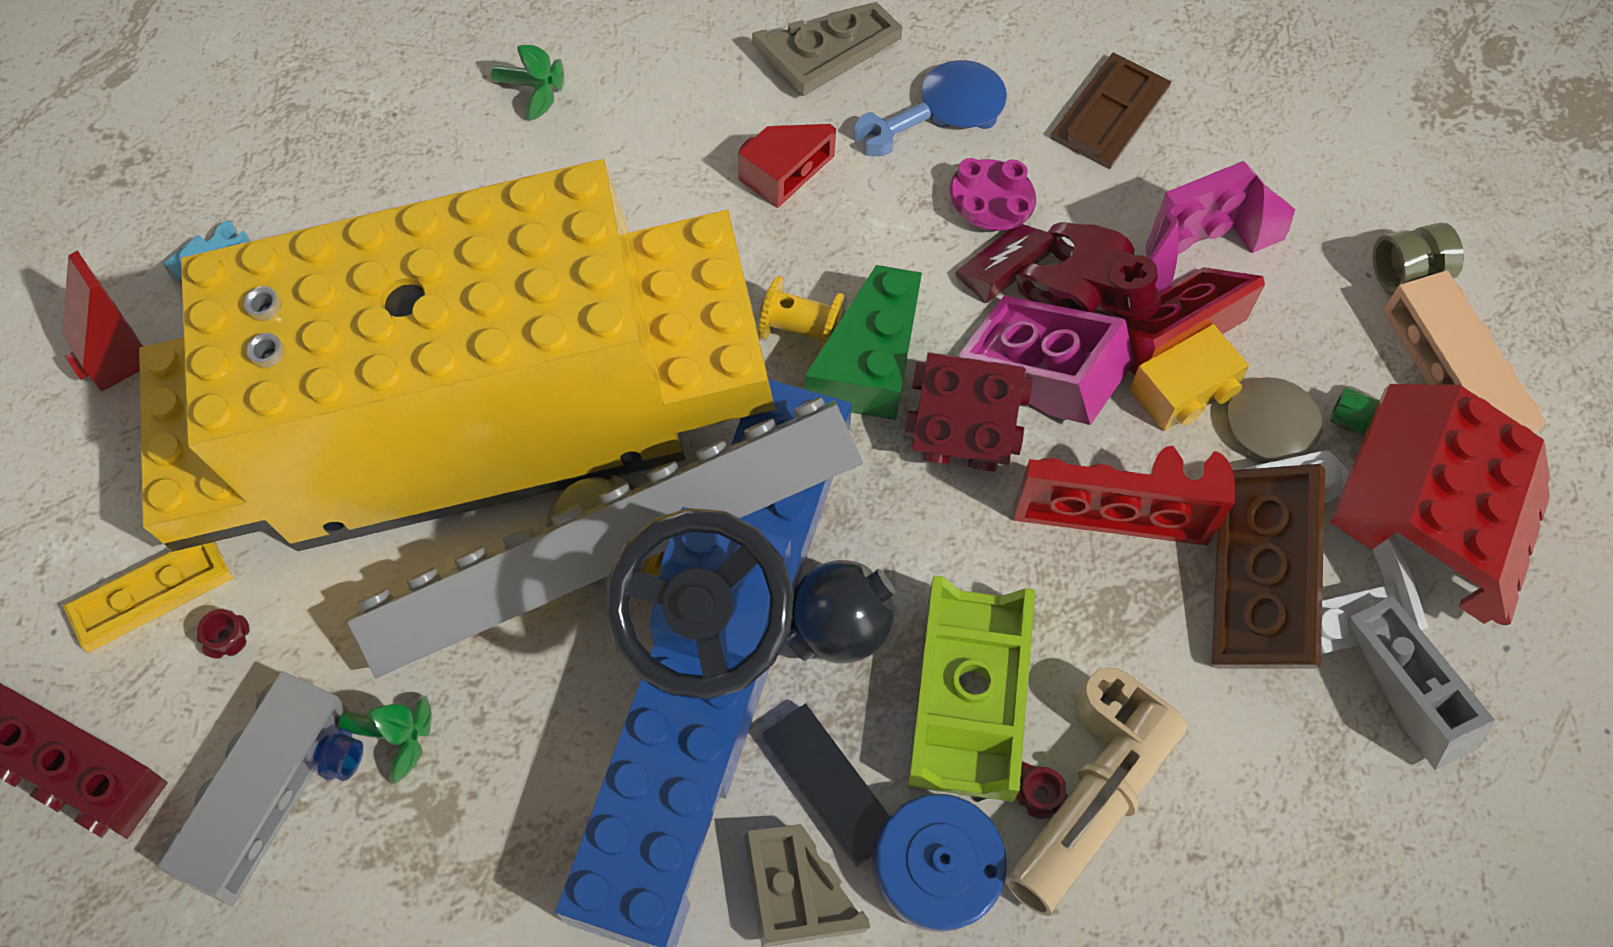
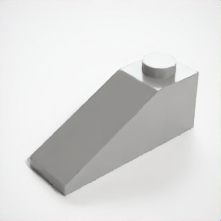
M1391 596L1349 616L1348 624L1402 729L1433 769L1436 770L1478 749L1495 719L1395 597Z

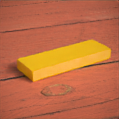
M212 542L174 552L170 551L63 605L80 646L89 653L234 579L217 543Z

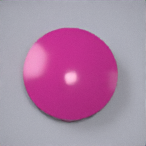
M966 158L959 164L949 187L951 202L960 216L977 227L994 231L1013 229L1025 223L1035 209L1036 192L1032 182L1027 177V167L1022 162L1014 159L1003 162L994 159L977 160Z

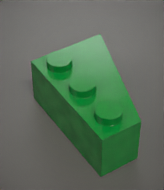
M876 265L807 371L804 389L851 402V413L896 420L922 272Z

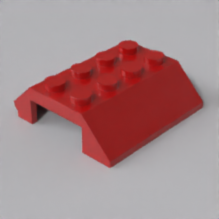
M1389 384L1382 393L1329 522L1371 550L1396 532L1480 587L1461 599L1460 609L1483 624L1493 620L1500 625H1510L1519 599L1518 592L1522 590L1529 567V556L1533 554L1540 531V521L1544 518L1550 498L1548 487L1550 473L1544 439L1461 385Z

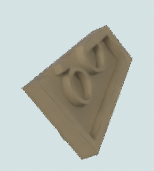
M877 2L829 13L827 20L805 25L804 21L801 20L789 23L788 30L768 34L767 29L753 32L752 45L802 96H805L900 40L903 27Z

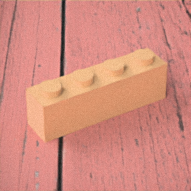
M1446 270L1398 286L1383 311L1429 385H1461L1536 434L1546 424L1539 406L1530 398L1517 378L1513 366L1504 358L1491 338L1489 329L1480 321L1467 301L1464 290L1456 284L1449 271Z

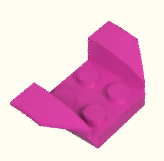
M1245 161L1166 192L1145 246L1147 257L1152 259L1157 266L1158 279L1155 287L1161 292L1171 286L1178 254L1186 251L1194 243L1208 237L1216 239L1224 235L1232 227L1251 253L1285 240L1293 220L1295 208L1266 186Z

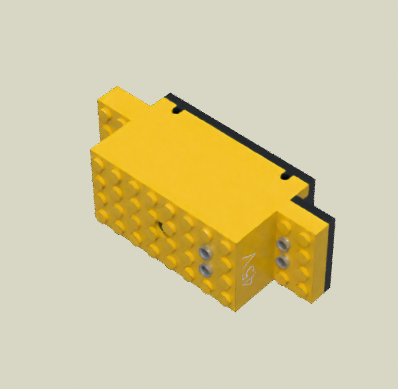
M603 158L182 257L184 337L139 347L143 528L173 552L274 528L297 551H302L565 489L572 483L585 478L601 477L608 479L612 475L621 476L663 466L674 461H684L685 455L680 432L775 410L729 209L630 232L605 159Z

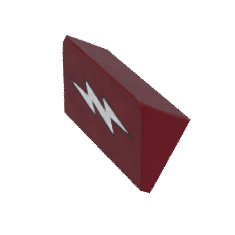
M1022 224L1008 230L959 268L955 275L982 300L988 303L1016 281L1015 274L1021 266L1028 263L1038 264L1050 254L1054 236L1049 232Z

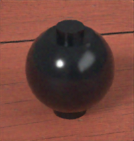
M833 560L818 565L802 578L795 589L792 610L794 620L791 622V632L786 641L793 652L803 661H807L814 655L825 661L838 664L854 663L863 660L875 653L890 634L894 621V605L891 597L896 595L895 589L880 569L873 572L866 565L856 561Z

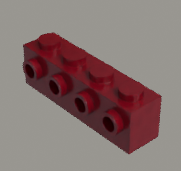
M0 683V779L13 787H16L22 779L36 786L29 796L58 813L65 804L76 809L79 813L73 822L101 838L110 829L128 839L168 782L144 764Z

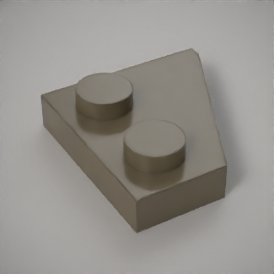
M801 824L749 830L746 832L744 840L761 947L864 933L870 928L868 917L863 910L859 913L839 886L842 881L831 865L819 857L816 844Z

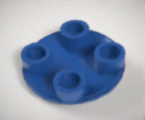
M955 60L937 66L927 75L922 87V98L930 109L931 122L939 127L952 125L963 128L978 127L989 129L996 124L997 117L1004 109L1007 92L1004 82L991 68L974 61Z

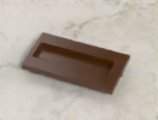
M1113 52L1053 130L1050 139L1111 169L1170 88L1172 81Z

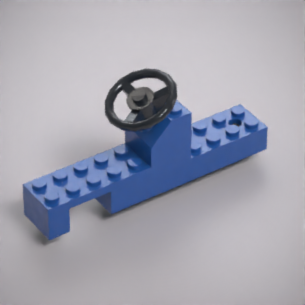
M768 379L775 410L741 418L731 446L747 439L744 433L746 429L771 418L774 419L776 426L796 417L793 412L794 408L818 397H822L825 404L836 400L847 428L850 430L852 403ZM833 477L741 518L726 511L682 507L680 511L653 519L625 543L608 576L605 615L616 650L641 680L555 914L567 925L633 947H677L691 905L686 894L719 797L724 799L727 797L769 669L775 663L791 632L794 592L797 588ZM670 539L663 556L660 575L656 576L637 572L643 558L664 540ZM630 596L654 602L649 624L653 641L650 654L636 638L628 611Z

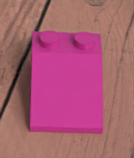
M1009 296L1002 297L958 355L959 357L1025 367V377L1033 379L1029 404L1048 415L1087 425L1093 423L1135 361L1125 319Z

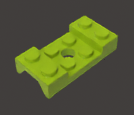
M933 575L928 597L924 632L925 642L907 787L1009 802L1015 800L1020 790L1035 589L1024 588L1002 596L962 591L946 578ZM966 672H977L986 679L988 689L982 694H969L961 687L959 677Z

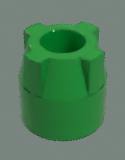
M1344 387L1332 409L1330 422L1365 436L1379 400Z

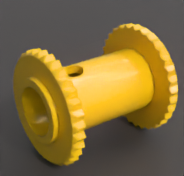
M775 277L765 293L760 308L758 327L760 338L767 340L774 327L822 341L820 348L822 350L846 312V298L844 294L838 293L832 305L783 292L784 277Z

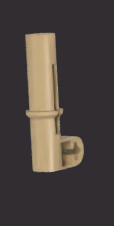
M1106 667L1093 673L1076 702V714L1079 722L1089 732L1107 745L1093 764H1086L1079 770L1078 779L1080 782L1005 878V883L1013 895L1028 908L1040 915L1050 916L1122 818L1136 813L1139 806L1137 798L1187 732L1188 726L1185 719L1174 707L1131 675L1118 668ZM1105 697L1112 701L1109 706L1102 702ZM1127 706L1134 713L1125 724H1122L1115 717ZM1120 766L1128 774L1069 851L1061 843Z

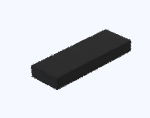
M805 703L764 731L763 739L857 867L873 856L877 835L890 815Z

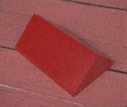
M1202 267L1159 292L1161 305L1152 317L1142 321L1125 320L1135 361L1129 370L1135 376L1140 365L1212 324L1224 334L1245 322L1265 286L1263 276Z

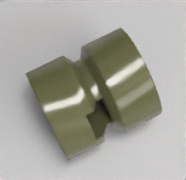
M1439 222L1418 227L1413 231L1404 230L1383 235L1377 239L1373 249V266L1376 277L1381 286L1391 293H1394L1400 284L1446 270L1449 271L1454 279L1459 276L1463 268V246L1458 233L1448 223Z

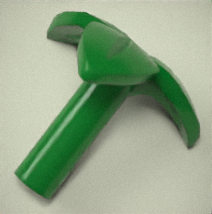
M519 45L517 46V51L524 68L494 65L491 70V77L494 82L535 88L529 98L524 117L530 121L542 116L554 103L552 86L559 91L562 90L565 78L564 67L561 59L554 60L551 65L549 55L537 46Z
M422 696L417 700L413 716L408 707L399 704L383 705L370 709L368 715L346 711L339 719V729L344 733L386 740L393 745H397L399 751L392 762L388 782L391 784H396L410 773L423 754L418 737H425L430 734L432 712L427 696Z

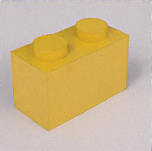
M1212 324L1140 365L1129 390L1164 432L1179 422L1182 426L1192 423L1205 411V407L1215 401L1219 404L1228 402L1242 389L1240 382L1249 364L1219 329Z

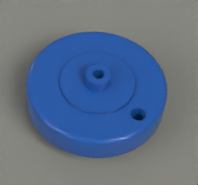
M928 794L903 804L885 821L874 844L872 867L880 895L899 918L923 930L946 932L960 929L976 922L994 906L1005 883L1007 858L999 831L980 808L954 795Z

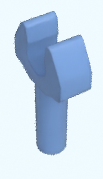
M923 102L887 120H883L873 112H868L862 115L855 124L853 139L857 141L865 138L867 135H875L877 137H873L866 142L865 155H887L892 152L893 136L931 118L930 109Z

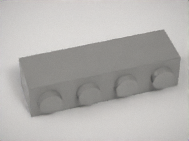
M281 671L275 682L267 685L259 695L256 702V712L246 728L236 733L229 742L225 753L226 759L215 777L207 780L198 791L194 802L195 808L183 827L174 831L168 838L162 851L163 859L157 868L174 879L233 907L340 731L339 719L344 712L349 710L339 697Z

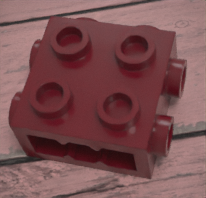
M927 352L926 362L916 360L912 389L921 390L918 410L908 409L904 437L913 438L912 450L921 451V460L949 464V458L953 456L969 459L968 467L996 472L998 464L1009 466L1011 454L1020 455L1024 427L1016 425L1019 406L1028 407L1033 379L1025 377L1026 368L1023 366Z

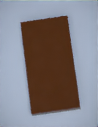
M1321 464L1233 470L1235 504L1217 532L1211 665L1217 669H1321L1325 468Z

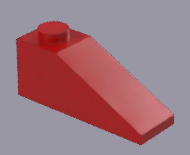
M77 250L69 254L62 334L72 352L66 354L65 358L80 380L90 376L102 392L140 371L139 347L144 346L79 251Z

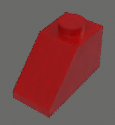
M830 123L767 126L756 137L748 138L738 151L739 181L776 208H779L835 156L836 128Z

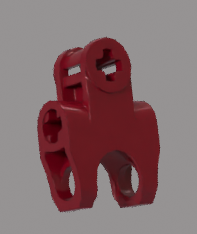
M1068 222L1053 224L1048 230L1054 236L1050 252L1064 262L1052 266L1028 263L1021 266L1015 274L1019 293L1029 301L1091 313L1097 309L1128 321L1146 320L1152 317L1161 305L1160 293L1155 287L1158 279L1157 266L1153 260L1146 256L1134 255L1135 249L1133 244L1122 233L1094 224ZM1062 237L1071 240V242L1074 244V247L1067 244L1062 239ZM1032 281L1041 285L1048 291L1039 289L1032 283Z

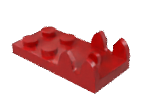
M1167 446L1159 452L1153 463L1151 474L1120 471L1105 464L1091 466L1066 464L1057 458L1029 459L1014 503L1013 521L1208 546L1235 504L1234 474L1227 458L1220 452L1214 451L1201 468V478L1198 480L1189 479L1183 471L1184 460L1174 446Z

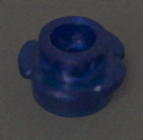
M341 729L338 734L334 733L323 737L314 753V763L317 765L318 775L327 781L334 778L340 781L350 779L362 760L364 751L362 741L353 738L351 731L347 729Z

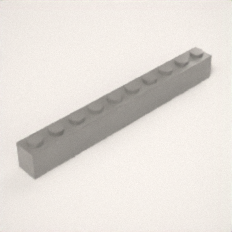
M822 397L810 400L793 409L796 417L777 426L773 418L760 422L744 431L747 437L746 440L727 447L725 440L713 443L695 453L698 461L680 469L676 461L663 465L649 472L647 476L650 482L631 490L628 483L618 485L599 495L601 501L599 505L582 511L580 504H576L551 516L553 525L535 533L531 525L526 526L502 538L505 544L502 548L488 554L484 546L476 548L456 558L454 561L457 567L439 575L436 567L431 568L407 580L409 589L392 596L387 588L361 600L359 604L362 610L349 619L347 623L375 679L609 576L625 543L655 518L680 511L682 507L726 511L741 518L862 465L863 462L836 400L827 404L824 403ZM670 539L664 540L644 557L642 561L666 551Z

